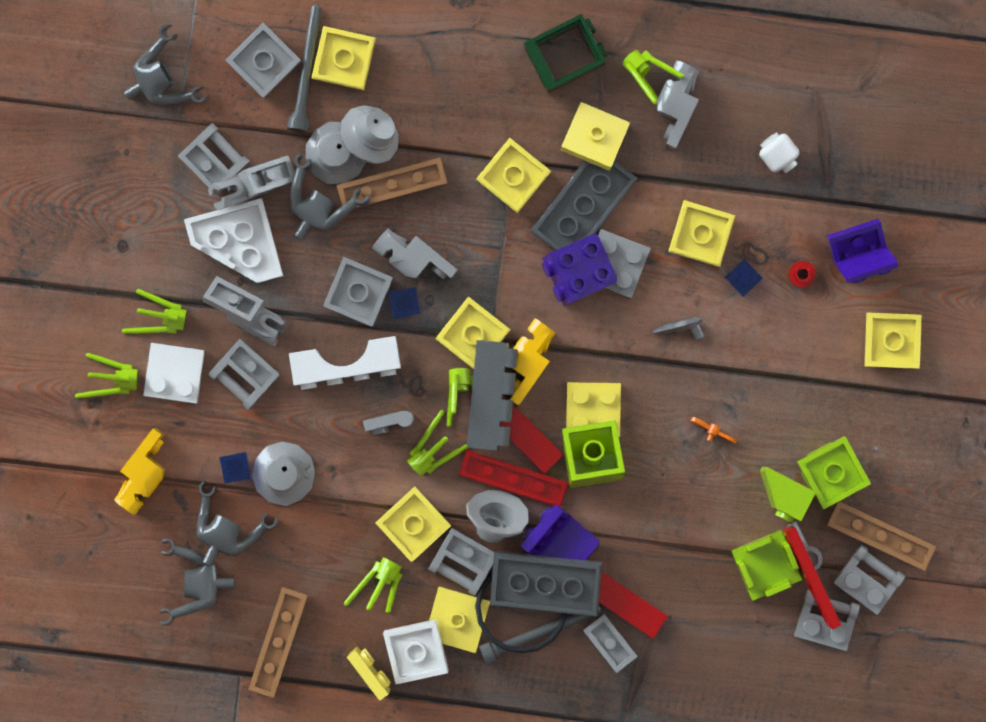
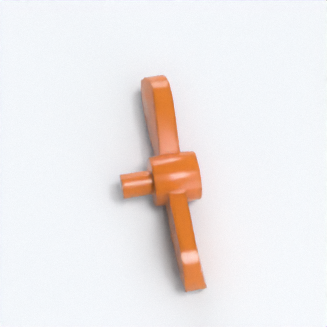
M692 417L690 420L691 423L708 430L707 433L709 435L706 440L710 442L713 437L717 436L734 444L737 442V439L720 432L721 427L713 423L709 425L696 417Z

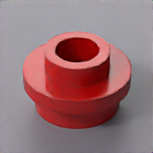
M798 261L789 270L791 283L799 288L810 286L816 277L815 268L807 261ZM800 269L807 271L806 279L798 277L797 273Z

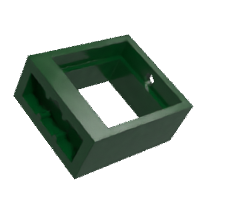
M582 14L524 42V48L547 94L604 66L606 63L604 58L608 56L601 42L596 43L592 35L596 32L590 19H584ZM578 27L595 61L555 81L538 46Z

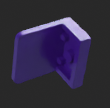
M879 219L827 235L834 264L848 283H859L867 277L876 274L884 275L898 267L896 258L886 246Z
M592 234L548 253L542 258L544 261L542 263L543 270L548 278L551 277L555 286L553 287L554 295L559 302L562 301L563 306H567L617 282L615 271L597 234Z
M555 504L553 508L550 506L542 513L540 517L542 521L536 528L532 527L523 536L524 542L520 546L533 555L587 560L598 548L600 542L562 507Z

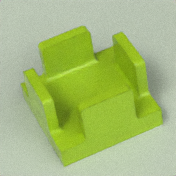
M846 436L825 444L797 461L804 481L809 489L816 492L814 497H816L823 510L871 484Z
M782 530L731 550L752 601L792 587V584L802 580L798 571V564L789 543L784 538Z

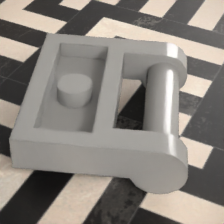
M214 123L210 124L178 155L208 187L213 183L239 174L251 162L246 156L242 157L224 139ZM210 139L234 163L230 169L204 145L207 140Z
M239 339L208 375L214 380L217 378L243 402L242 405L247 410H250L281 374L242 339ZM228 365L255 388L251 395L224 371Z
M400 411L364 420L363 424L365 431H372V435L389 432L388 426L391 425L411 426L414 422V416L409 411Z
M451 528L428 570L434 574L435 572L442 574L468 589V593L475 596L493 565L494 551ZM445 555L477 573L478 575L475 580L442 563Z
M861 544L835 578L833 584L878 615L894 591L903 582L905 575L900 571L895 572L870 554L868 548ZM862 560L890 581L887 586L884 587L856 567L859 561Z
M807 590L794 636L847 651L860 604L853 602L847 604L829 599L836 612L847 615L845 622L840 621L841 626L831 629L827 627L821 615L810 612L812 605L817 606L810 590Z

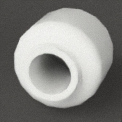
M776 132L760 144L762 149L759 155L772 172L775 173L783 170L784 173H787L798 164L795 159L799 156V149L787 134L779 135Z

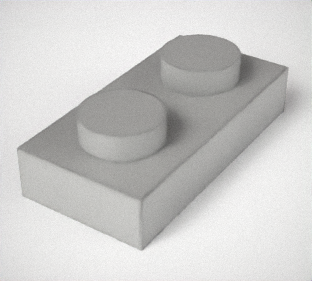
M602 614L583 629L616 673L638 657L605 614Z

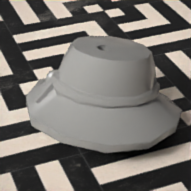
M366 105L352 108L341 121L340 137L347 150L361 161L375 165L389 161L397 151L399 134L392 118L380 108Z
M328 122L317 128L306 143L305 161L307 163L309 159L312 160V168L310 169L312 174L326 184L346 183L359 176L366 164L365 161L358 159L345 147L340 137L341 122Z
M279 442L266 446L255 460L252 478L256 491L268 502L288 506L301 501L312 489L315 470L311 456L299 445ZM282 468H287V471H282Z
M487 490L474 495L466 504L467 516L476 526L479 537L487 542L498 543L506 537L521 534L528 525V508L518 497L506 491Z

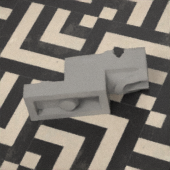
M677 60L673 68L684 74V78L680 79L672 75L677 81L667 80L657 100V113L676 122L675 125L669 124L663 136L667 140L665 147L674 151L699 99L689 95L690 93L693 94L699 70Z
M287 155L245 169L237 175L211 184L208 189L209 196L220 193L226 188L228 192L236 189L235 193L224 196L221 201L213 204L217 210H222L265 195L274 189L292 184L295 170Z
M388 228L372 247L381 256H385L387 252L393 251V256L390 257L389 263L409 278L418 279L430 263L434 265L431 270L443 280L446 276L452 279L458 272L453 265L417 236L408 244L407 239L397 235Z
M216 276L203 296V302L226 313V320L255 337L258 336L262 341L272 346L277 344L278 334L282 335L285 331L287 322L282 320L277 314L264 308V300Z

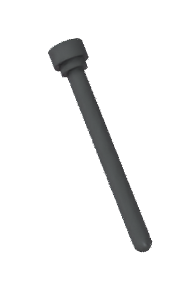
M318 4L311 6L295 112L291 114V117H288L287 129L292 131L308 132L309 120H307L308 115L305 114L321 15V6Z
M600 604L598 614H600L603 610ZM567 615L563 629L593 616ZM560 619L502 643L513 647H520L552 634L559 625ZM487 642L479 646L487 666L497 662L496 659L500 658V654L508 652L494 643L489 644Z

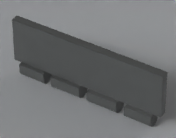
M477 340L467 448L499 451V446H509L511 427H501L502 421L511 422L513 400H504V394L514 395L516 374L506 373L507 367L516 368L518 349H510L509 343Z

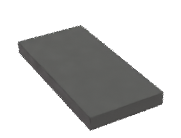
M615 160L610 171L583 161L530 232L553 250L560 249L587 236L596 234L638 178Z
M495 551L490 605L597 617L602 562Z

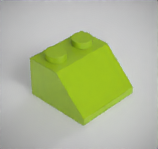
M615 420L562 429L570 488L624 479L625 469Z
M762 466L760 473L770 505L777 510L775 515L793 523L794 519L802 521L816 492L768 467Z

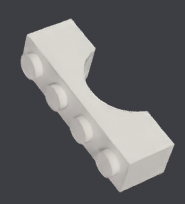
M396 336L369 340L363 356L348 366H334L328 363L316 349L289 353L294 386L300 385L301 390L317 388L316 382L327 381V386L342 384L343 378L353 377L354 381L370 379L369 374L380 372L381 377L396 375V369H401Z

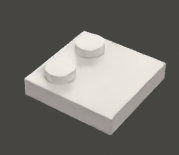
M151 343L143 396L198 403L205 350Z
M436 619L384 630L383 635L396 684L449 672Z

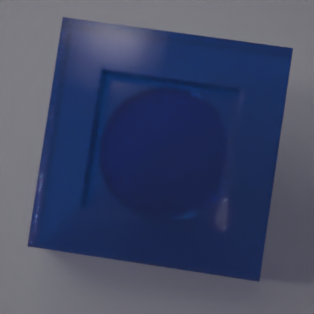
M745 259L724 277L742 297L763 279Z
M416 287L389 292L394 319L421 314Z
M247 452L219 457L225 484L252 478Z

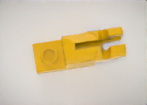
M535 318L527 328L532 333L534 339H527L521 336L513 348L518 349L517 366L512 369L525 377L523 381L517 379L514 395L510 399L518 406L550 362L541 354L547 352L555 332Z
M153 428L120 471L129 480L125 479L114 500L133 515H136L143 506V502L139 499L138 494H141L143 497H150L164 477L165 468L149 457L150 453L155 455L164 444L161 439L165 434L157 428Z

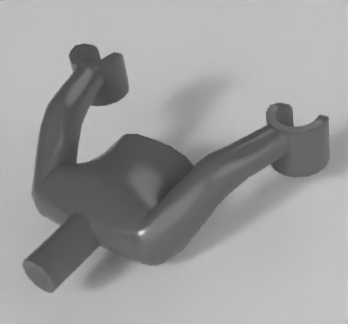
M162 25L159 29L160 38L134 64L132 69L138 83L124 91L127 99L130 100L143 92L152 105H172L189 101L201 103L209 100V96L200 99L198 95L199 91L205 88L204 86L194 87L190 92L163 94L167 88L174 85L173 77L162 60L152 64L149 63L157 57L169 41L176 40L178 37L177 34H173L170 37L167 36V30L173 25Z
M298 154L294 159L297 169L291 185V211L302 220L294 236L300 240L305 238L311 227L323 232L330 231L357 206L365 207L371 201L369 194L363 201H358L361 189H357L353 193V198L332 214L336 203L313 189L309 196L302 200L304 176L306 171L312 168L311 159L304 166L299 164L303 159V154Z
M206 481L199 485V492L202 498L196 531L198 539L209 546L202 562L212 566L219 552L229 556H237L254 544L267 529L276 527L278 523L277 518L273 525L267 526L264 520L268 515L266 513L262 516L261 523L243 539L238 541L242 526L218 514L211 524L207 525L211 496L215 494L216 488L214 486L209 494H205L202 489Z
M168 538L161 541L163 544L170 543L172 545L169 551L161 552L164 556H172L174 554L200 565L196 569H185L184 579L185 598H195L198 601L172 610L161 609L160 613L170 614L168 621L159 622L161 625L169 626L174 622V618L202 611L213 606L216 602L218 589H234V578H218L215 562L210 566L202 562L205 557L204 555L191 549L177 546Z

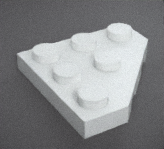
M262 198L184 219L191 246L256 283L284 276Z

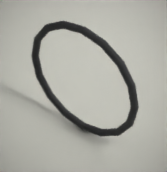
M492 573L488 575L479 588L475 604L478 624L487 639L503 650L520 654L539 651L552 643L564 627L566 613H561L559 625L552 635L536 646L517 648L505 645L491 635L483 622L481 612L484 590L492 580Z

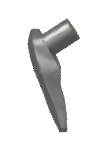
M689 317L676 320L653 330V334L682 332L690 329L694 339L698 340L705 336L700 327L703 318Z

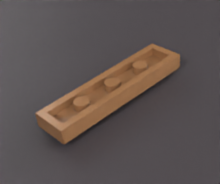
M436 158L339 184L337 189L342 206L353 198V193L357 189H361L358 201H363L369 194L371 201L368 205L443 186L447 184L441 158Z
M840 501L835 504L826 524L923 571L926 570L936 549V546Z
M282 587L248 690L272 698L275 697L308 594Z

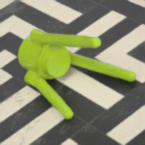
M635 50L624 59L622 65L633 75L652 103L657 104L658 96L644 78L651 69L649 62L680 79L684 78V74L656 59L647 50L642 54Z
M141 289L136 290L137 294L170 308L165 309L164 313L139 308L137 313L163 319L162 324L167 326L122 329L123 334L164 332L176 334L177 330H184L187 310L181 309L182 305L171 303Z
M86 353L87 358L121 369L116 370L115 375L89 372L88 377L115 381L114 386H119L120 388L77 393L75 398L129 394L130 390L136 391L138 369H132V365L122 364L98 355Z
M469 368L449 370L447 427L452 426L453 414L456 413L457 393L469 391V386H473L474 375L470 376Z
M444 410L439 411L417 446L410 452L412 457L407 460L408 464L420 476H423L426 472L431 474L437 467L468 449L467 444L434 462L435 458L433 455L448 441V437L445 436L429 451L425 448L420 451L444 415Z
M384 557L380 563L376 561L372 570L345 600L344 605L348 606L378 572L376 578L380 579L370 598L366 610L370 611L385 583L390 585L392 582L386 606V613H390L398 583L402 577V574L399 573L402 566Z

